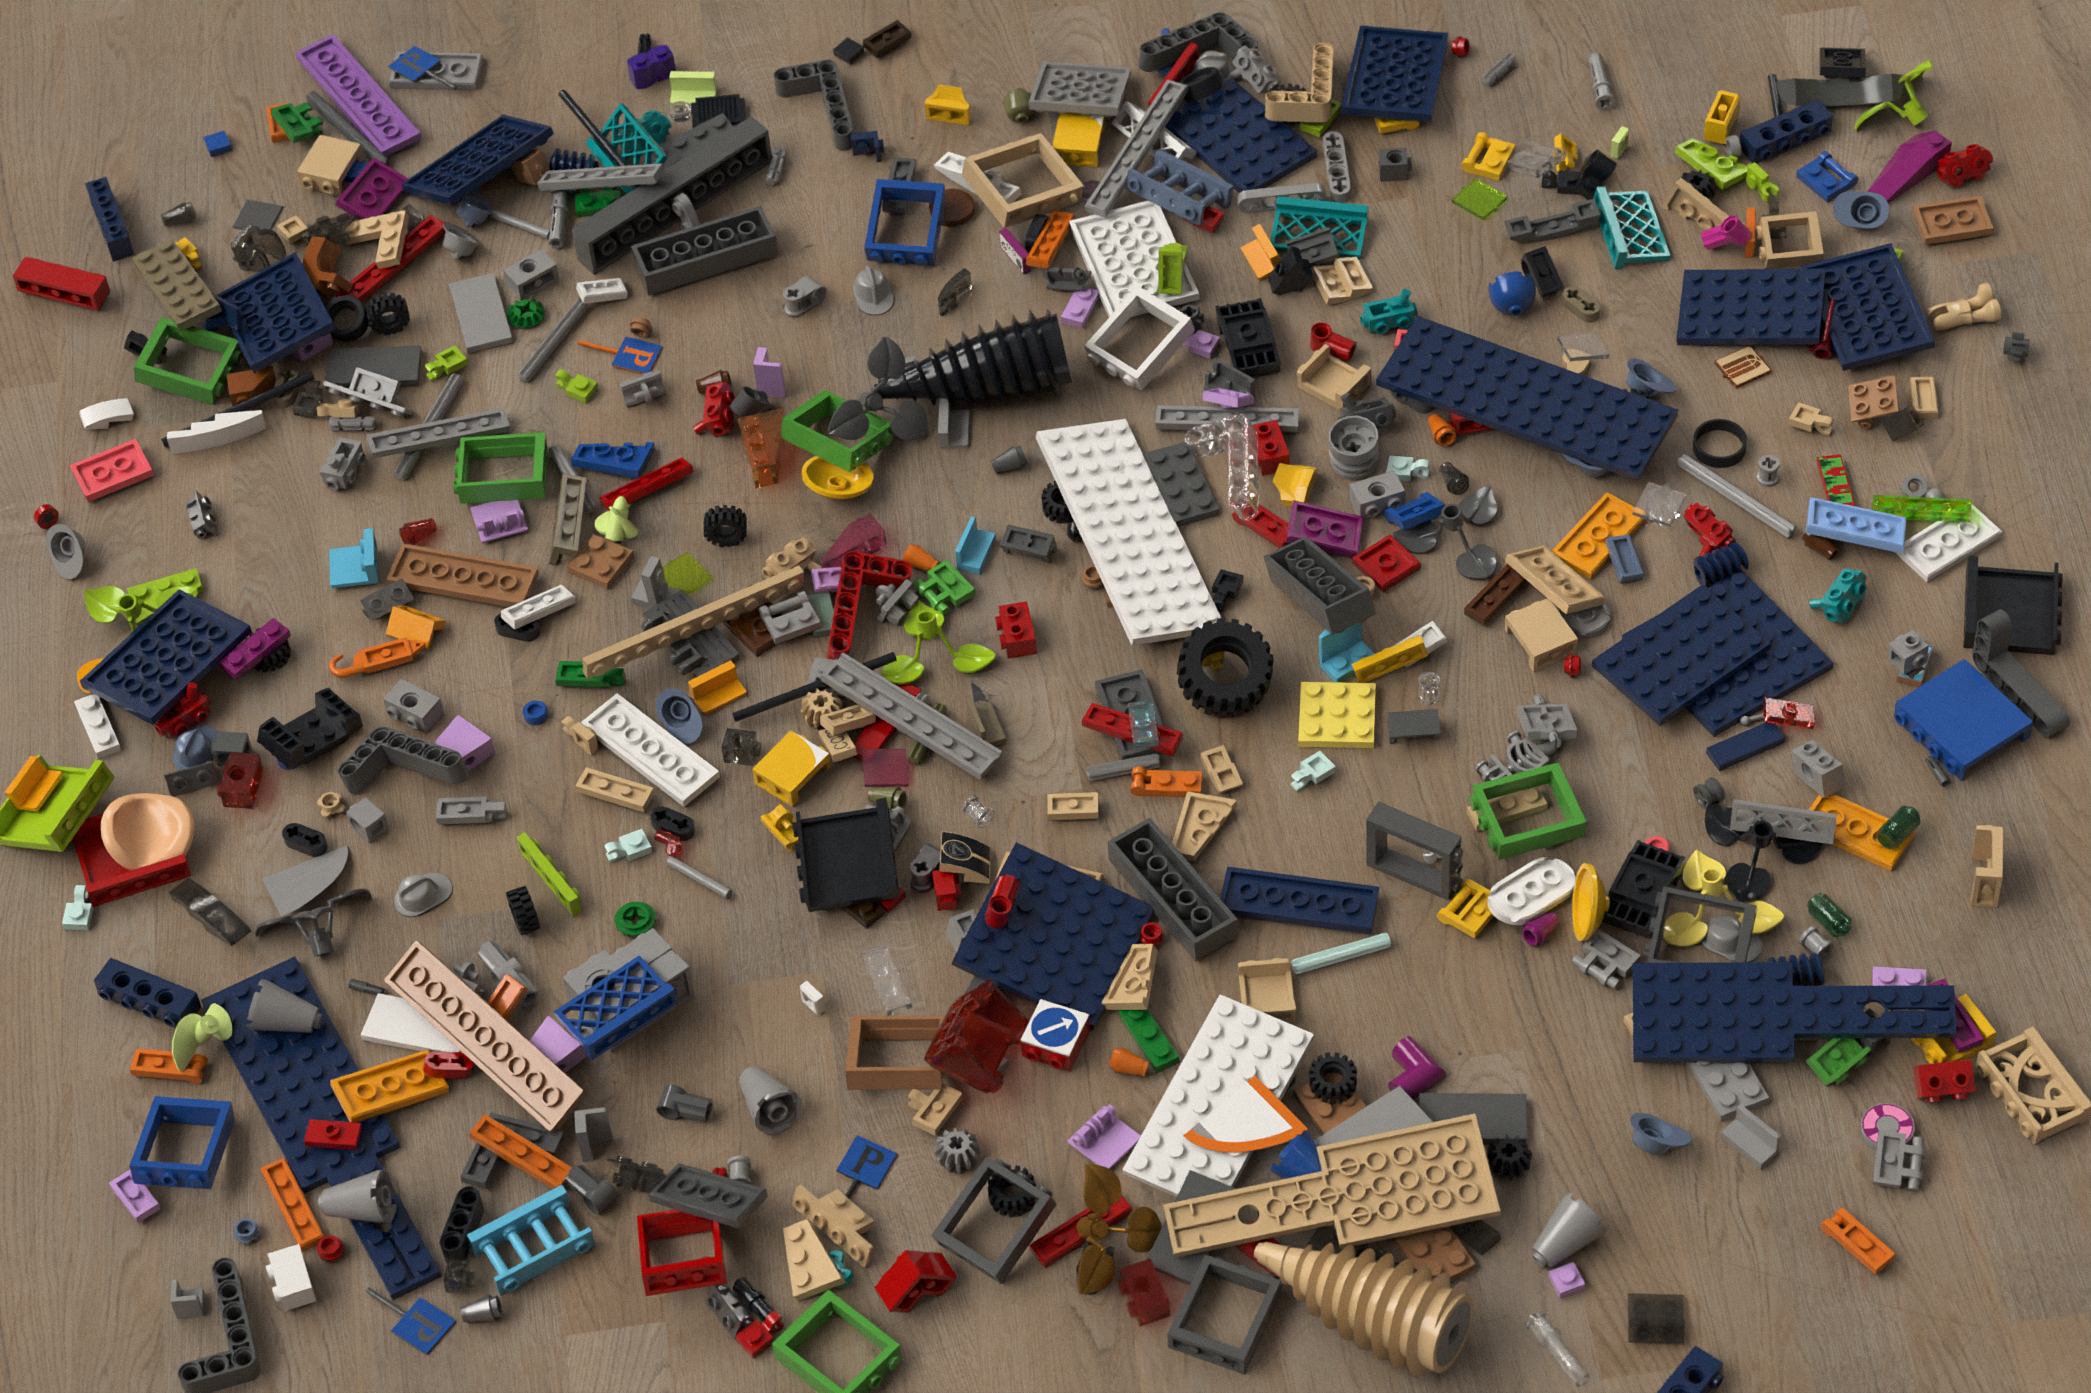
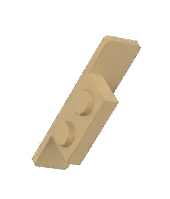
M802 1185L797 1186L792 1206L861 1266H868L873 1246L860 1235L872 1229L874 1220L838 1189L817 1199Z

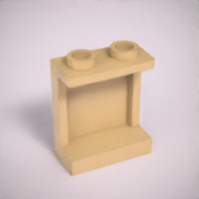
M319 135L297 171L301 187L341 196L343 193L341 183L355 161L363 162L364 160L361 145L355 142Z
M1326 344L1320 350H1316L1311 359L1306 364H1302L1297 371L1298 388L1338 410L1339 408L1346 407L1341 400L1342 395L1349 393L1355 401L1371 385V368L1363 364L1358 370L1331 356L1330 346Z
M1548 598L1536 601L1520 610L1512 611L1505 616V631L1507 634L1513 632L1529 655V666L1533 672L1569 658L1571 653L1573 655L1577 654V636Z
M1978 825L1976 826L1972 860L1986 861L1987 868L1976 867L1971 894V906L1997 908L2003 878V827Z
M1273 958L1271 960L1239 962L1238 978L1241 1003L1291 1025H1295L1296 1005L1293 996L1290 959Z

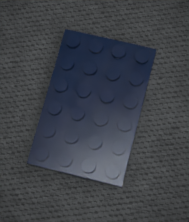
M1360 25L1342 102L1341 114L1431 122L1449 33Z
M1232 78L1223 82V87L1216 93L1204 99L1189 102L1176 110L1165 126L1170 132L1197 152L1196 156L1223 180L1233 185L1238 193L1245 190L1266 188L1317 157V150L1283 121L1267 119L1265 117V106Z
M503 114L402 183L401 186L406 193L448 205H456L462 201L464 196L477 191L480 185L486 181L493 180L500 171L514 165L513 162L529 155L535 147L545 144L548 138L554 135L551 126Z
M1892 243L1801 266V269H1826L1822 323L1825 328L1830 301L1832 298H1835L1829 336L1843 371L1935 348V340Z
M296 252L217 294V296L236 305L242 311V329L235 330L232 327L231 329L254 373L267 368L277 360L287 357L290 353L301 347H306L312 341L326 336L336 329Z
M1826 269L1684 270L1676 337L1677 345L1820 344Z
M1701 585L1592 660V667L1661 726L1770 650L1771 642L1704 585Z
M178 589L83 677L80 683L82 688L154 725L186 695L188 683L193 682L197 684L252 630L249 624Z

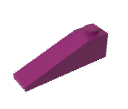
M1936 130L1916 134L1899 146L1868 192L1880 194L1888 203L1935 172L1939 168L1937 160L1951 152L1952 142Z

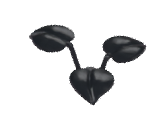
M1710 803L1706 808L1705 828L1708 836L1715 843L1729 846L1735 839L1741 841L1751 835L1750 842L1755 847L1751 866L1746 863H1737L1730 867L1726 875L1728 889L1741 902L1746 903L1758 900L1769 888L1770 876L1768 871L1755 867L1760 849L1768 847L1771 840L1777 849H1782L1783 858L1793 864H1806L1810 862L1823 844L1778 836L1776 838L1772 825L1767 821L1756 822L1746 832L1730 830L1732 808L1716 806Z

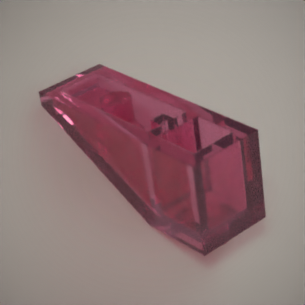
M870 513L857 518L846 527L821 559L822 568L841 567L844 555L850 551L874 554L887 547L885 530Z

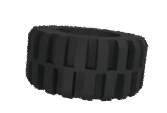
M1218 618L1214 624H1212L1211 620L1204 622L1202 629L1196 627L1192 630L1191 637H1186L1180 650L1177 665L1179 688H1184L1183 695L1186 700H1193V707L1197 710L1200 707L1204 708V713L1210 716L1212 712L1219 713V718H1226V714L1230 713L1232 717L1240 716L1241 710L1248 713L1253 710L1254 704H1260L1270 686L1274 663L1273 655L1269 654L1271 647L1267 641L1262 642L1263 635L1259 631L1255 633L1252 631L1253 626L1245 623L1244 626L1240 625L1237 619L1225 622V618ZM1230 652L1239 656L1248 667V675L1244 680L1235 684H1220L1211 680L1202 669V662L1212 653Z

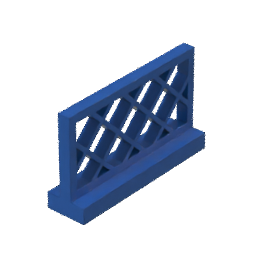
M639 955L555 1010L554 1013L558 1020L585 1048L587 1056L593 1061L677 1005L675 989L669 983L666 984ZM638 966L644 970L643 977L629 976L630 971ZM613 982L623 983L622 991H610L608 987ZM627 984H641L640 992H626ZM646 984L657 985L660 988L654 993H644ZM592 996L602 997L600 1005H587V1000ZM606 997L620 998L619 1005L605 1006ZM625 998L638 999V1003L634 1006L623 1007ZM571 1010L580 1011L579 1019H567L565 1014ZM585 1011L598 1012L597 1021L583 1020ZM603 1012L617 1013L616 1018L610 1022L602 1021ZM582 1026L595 1027V1032L584 1038L581 1034Z

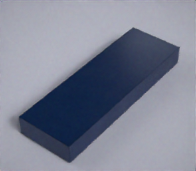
M1770 720L1707 747L1706 754L1720 771L1785 743V736L1773 720Z

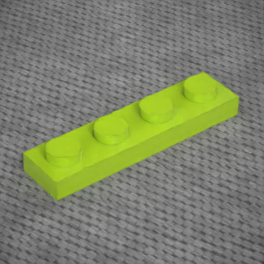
M525 832L517 836L520 853L573 917L581 912L579 901L582 899L575 887L570 888L567 878L562 871H556L552 859L549 855H543L536 839L533 838L531 840Z

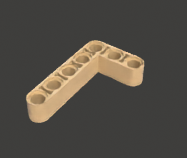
M1318 43L1313 48L1311 92L1271 91L1266 94L1265 117L1267 119L1291 122H1326L1330 119L1334 49L1331 44Z

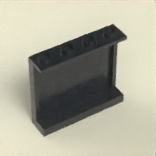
M1968 556L1965 583L1963 648L1973 649L1978 621L2002 609L2008 614L2012 623L2008 652L2054 655L2056 645H2061L2062 631L2057 630V626H2061L2062 611H2058V607L2062 605V592H2058V588H2062L2063 573H2058L2059 563L2054 564L2053 572L1978 567V557Z
M886 798L876 799L877 807L813 818L802 819L800 812H796L797 822H793L792 825L794 837L799 839V844H795L796 857L801 859V866H797L799 881H803L804 887L799 888L801 903H806L809 912L900 898L890 810Z

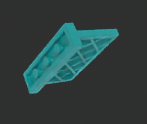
M620 103L600 131L605 138L612 131V141L610 144L617 152L618 145L623 144L621 157L627 164L629 163V158L634 157L633 165H640V156L645 155V164H652L653 153H657L659 156L654 164H664L668 158L625 104ZM623 113L624 124L619 125V118ZM630 127H635V137L630 138ZM619 129H624L622 140H618ZM590 136L585 144L604 167L617 166L594 137ZM641 140H646V150L641 151ZM634 142V153H629V143ZM620 186L626 194L636 189L635 186Z
M1596 187L1593 199L1600 213L1598 223L1614 269H1623L1625 263L1669 261L1671 255L1648 191L1607 192L1606 187ZM1643 199L1644 204L1641 206L1632 200ZM1611 200H1618L1623 204L1619 207L1612 203ZM1629 206L1637 212L1633 215L1624 209ZM1643 214L1650 218V220L1646 222L1638 216ZM1621 215L1627 218L1628 221L1624 223L1617 219V216ZM1634 222L1643 228L1639 231L1630 225ZM1648 230L1654 233L1656 236L1653 239L1648 235L1644 234V232ZM1626 231L1634 235V237L1629 239L1622 233ZM1641 239L1648 243V245L1644 247L1636 243V241ZM1653 246L1661 250L1662 253H1654L1650 249ZM1631 247L1639 251L1640 254H1629L1628 249Z
M1277 196L1276 213L1270 242L1276 251L1287 252L1288 247L1286 243H1276V239L1281 235L1285 234L1289 240L1310 234L1319 228L1324 229L1326 228L1325 224L1334 222L1339 225L1331 231L1339 257H1357L1361 260L1366 227L1369 221L1368 205ZM1280 217L1291 218L1293 222L1284 227L1280 223ZM1313 220L1316 224L1306 229L1302 222ZM1351 224L1361 225V229L1353 234L1347 227ZM1298 226L1303 232L1293 237L1288 231ZM1343 230L1349 237L1339 242L1334 235ZM1353 241L1357 245V251H1347L1343 246Z

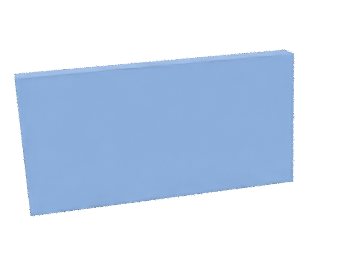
M1810 497L1806 533L1903 553L1906 517Z

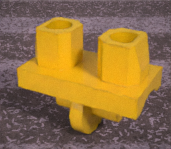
M780 804L772 812L760 816L761 822L789 852L795 850V844H799V839L794 837L792 823L797 821L789 810H786Z

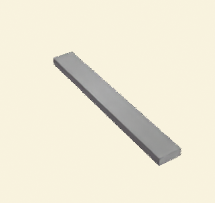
M1167 79L1086 203V212L1107 217L1126 187L1128 170L1131 168L1134 170L1138 169L1188 92L1187 85Z

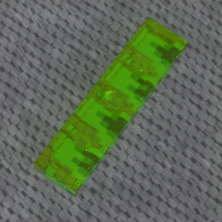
M1874 495L1871 510L1906 517L1908 520L1970 522L1972 500Z

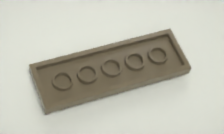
M173 239L163 241L158 246L140 252L137 256L131 258L134 266L180 332L222 312L219 303Z

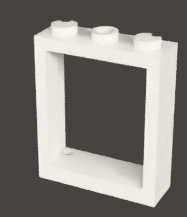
M1137 286L1084 346L1088 354L1087 358L1094 365L1099 364L1103 366L1110 375L1114 377L1117 375L1122 378L1126 385L1136 387L1142 391L1191 336L1195 329L1190 317ZM1141 307L1172 326L1173 329L1141 366L1135 370L1103 350V348L1136 310Z

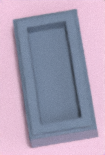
M1630 534L1606 538L1605 544L1619 583L1643 580L1644 572Z

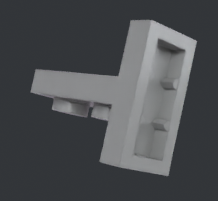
M650 557L641 574L642 579L631 599L633 604L652 608L680 591L668 587L660 558Z

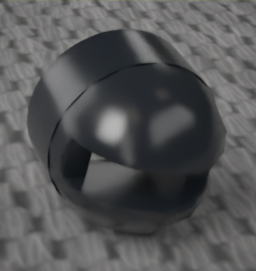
M1067 524L1068 538L1073 541L1074 537H1078V542L1083 540L1076 524Z

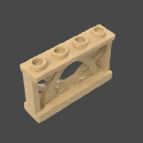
M2034 1027L2024 1030L2023 1034L1991 1049L1978 1052L1976 1063L1978 1074L1987 1080L1994 1096L2001 1099L2008 1115L2016 1119L2023 1135L2026 1138H2030L2034 1145L2077 1123L2083 1124L2090 1120L2091 1102ZM2023 1048L2025 1050L2018 1058L2012 1055V1053ZM1999 1059H2006L2014 1065L2002 1062L2000 1066L2004 1067L2005 1071L2000 1072L1993 1062ZM2033 1064H2036L2039 1068L2038 1071L2032 1070ZM2021 1072L2033 1078H2046L2048 1080L2044 1090V1099L2031 1097L2018 1091V1080ZM2055 1090L2059 1096L2053 1094L2054 1100H2051L2050 1092ZM2045 1111L2050 1112L2051 1121L2043 1125L2039 1124L2033 1117L2034 1114H2038L2042 1121ZM2071 1111L2061 1117H2057V1112Z

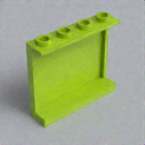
M37 755L47 770L61 771L63 777L39 811L18 810L7 797L0 807V845L63 852L115 776L103 760H95L89 769L48 765L41 755Z

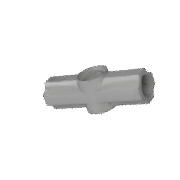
M496 941L484 943L477 952L478 957L491 971L495 983L499 985L506 973L513 976L528 988L518 1005L520 1007L532 1005L539 996L538 991L526 978L519 962L515 958L510 959Z

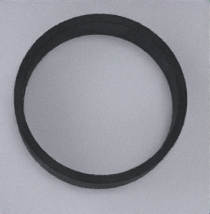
M1726 419L1708 420L1698 426L1694 432L1693 452L1696 458L1707 466L1714 468L1731 467L1740 462L1744 457L1747 437L1744 430L1735 422ZM1722 430L1737 436L1743 446L1732 455L1718 457L1701 450L1697 440L1707 432Z

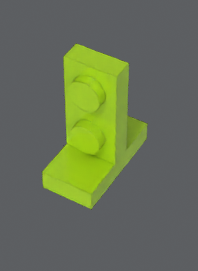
M1170 243L1164 245V247H1159L1158 293L1182 294V273L1187 257V246L1179 243Z

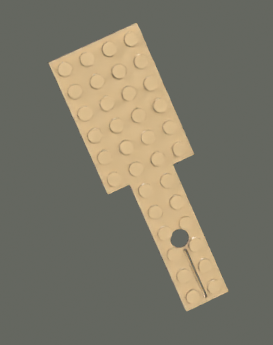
M1476 1114L1318 1146L1317 1153L1322 1170L1320 1172L1163 1205L1174 1258L1329 1225H1335L1339 1246L1342 1249L1348 1245L1357 1246L1500 1215V1208ZM1253 1207L1254 1210L1259 1212L1258 1220L1249 1225L1242 1223L1238 1218L1241 1209Z

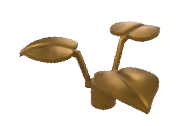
M1095 1164L1085 1165L1083 1196L1086 1206L1096 1213L1081 1218L1077 1224L1078 1235L1081 1238L1087 1239L1088 1243L1093 1244L1083 1251L1079 1262L1078 1292L1083 1295L1105 1289L1111 1284L1115 1274L1113 1258L1105 1254L1106 1248L1096 1240L1104 1238L1108 1232L1129 1233L1127 1238L1128 1247L1136 1252H1148L1152 1249L1163 1227L1156 1212L1149 1207H1137L1130 1213L1128 1217L1129 1228L1108 1227L1102 1218H1098L1111 1210V1204L1119 1201L1122 1188L1118 1176L1112 1170Z

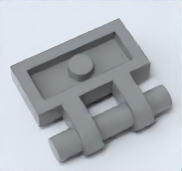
M1598 929L1583 945L1582 952L1587 954L1586 958L1575 955L1572 964L1579 967V971L1585 975L1589 973L1597 978L1598 983L1606 987L1608 985L1616 990L1621 981L1613 976L1618 973L1626 978L1633 970V963L1640 962L1641 955ZM1598 961L1605 965L1606 968L1602 970L1594 964Z
M1879 1130L1872 1185L1899 1189L1902 1178L1909 1181V1191H1919V1183L1923 1181L1921 1164L1926 1153V1149L1923 1148L1924 1138L1913 1137V1145L1905 1144L1906 1134ZM1904 1155L1911 1157L1910 1169L1903 1168Z

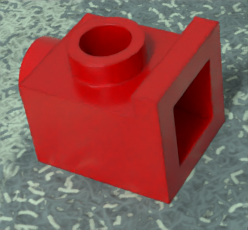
M939 870L932 871L937 910H953L958 908L957 898L962 897L958 873L940 872Z

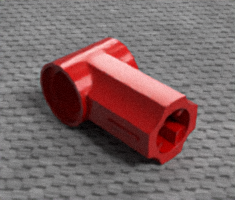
M1318 322L1311 328L1310 348L1312 351L1320 350L1326 344L1330 346V354L1350 361L1357 342L1332 332V328L1327 323Z
M1006 874L998 878L985 914V921L992 928H1002L1008 922L1010 911L1020 887V882L1014 876Z

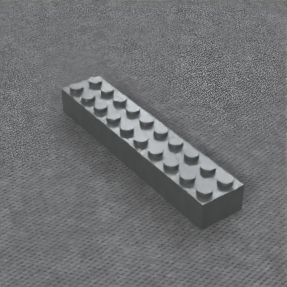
M751 116L667 168L656 184L650 186L642 184L582 223H579L572 228L578 261L595 275L632 251L631 246L649 241L679 222L681 219L672 207L673 199L682 193L685 194L696 211L769 165L772 153L768 130Z

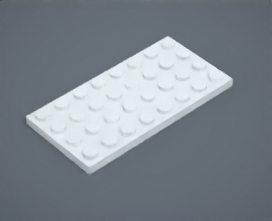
M1219 995L1122 1169L1123 1174L1176 1198L1190 1170L1234 1187L1253 1151H1214L1190 1142L1183 1135L1254 1076L1281 1101L1315 1039L1314 1034L1228 997Z

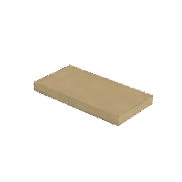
M1543 545L1507 554L1505 562L1565 614L1604 604L1605 597L1546 546Z

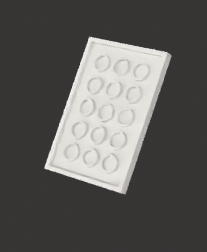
M1148 200L1111 210L1106 218L1094 214L1069 221L1071 232L1088 271L1092 272L1090 276L1099 292L1108 317L1115 312L1137 286L1170 306L1199 300V292L1186 263L1182 273V294L1158 293L1159 247L1176 243L1159 205ZM1139 307L1131 317L1149 312Z

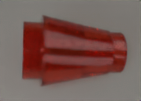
M430 518L405 523L399 529V533L404 544L416 545L433 532H436L437 526L435 521Z

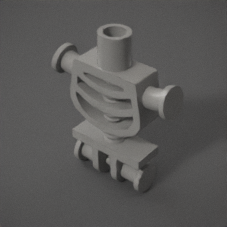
M1513 731L1507 736V741L1512 743L1506 749L1507 766H1504L1492 754L1489 756V763L1486 760L1479 762L1475 767V771L1483 775L1482 779L1487 782L1549 765L1548 756L1555 753L1556 748L1551 746L1550 740H1545L1536 746L1532 740L1521 739L1522 735L1519 731Z

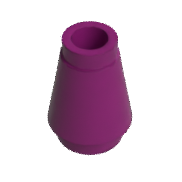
M1548 913L1526 923L1522 930L1524 940L1531 946L1541 945L1560 924L1559 919L1554 913Z

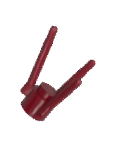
M1832 298L1830 301L1824 334L1820 335V344H1809V351L1813 352V355L1819 359H1828L1835 355L1829 336L1835 298Z

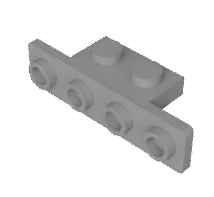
M356 367L349 389L327 381H323L322 384L329 387L328 392L339 396H342L343 392L350 394L349 399L360 403L363 402V399L371 401L370 406L383 410L384 406L392 409V414L403 418L405 413L413 415L414 412L394 405L401 382Z

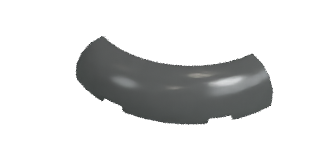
M1901 74L1864 77V81L1863 78L1856 80L1848 78L1830 80L1793 78L1776 81L1778 94L1781 99L1789 105L1803 106L1817 99L1824 106L1894 101L1901 97L1905 86V80L1900 84L1898 83L1904 76Z

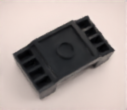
M1261 298L1224 306H1215L1216 321L1220 335L1223 334L1230 355V366L1250 377L1280 372L1281 362L1276 341Z
M326 688L315 693L314 709L289 723L282 725L274 717L265 721L259 726L257 742L289 769L300 763L307 764L346 742L351 734L362 728L363 725L360 714L330 688Z
M1637 840L1631 852L1628 853L1609 890V910L1604 912L1602 922L1649 939L1652 933H1649L1652 917H1657L1659 909L1655 907L1657 892L1662 893L1663 886L1670 888L1672 885L1677 886L1684 870L1686 857Z

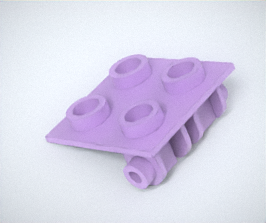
M518 500L494 501L470 508L481 543L528 531Z
M1108 1105L1107 1107L1103 1106L1092 1116L1089 1121L1074 1133L1067 1143L1096 1165L1110 1169L1139 1141L1141 1135L1115 1117V1108L1112 1105Z

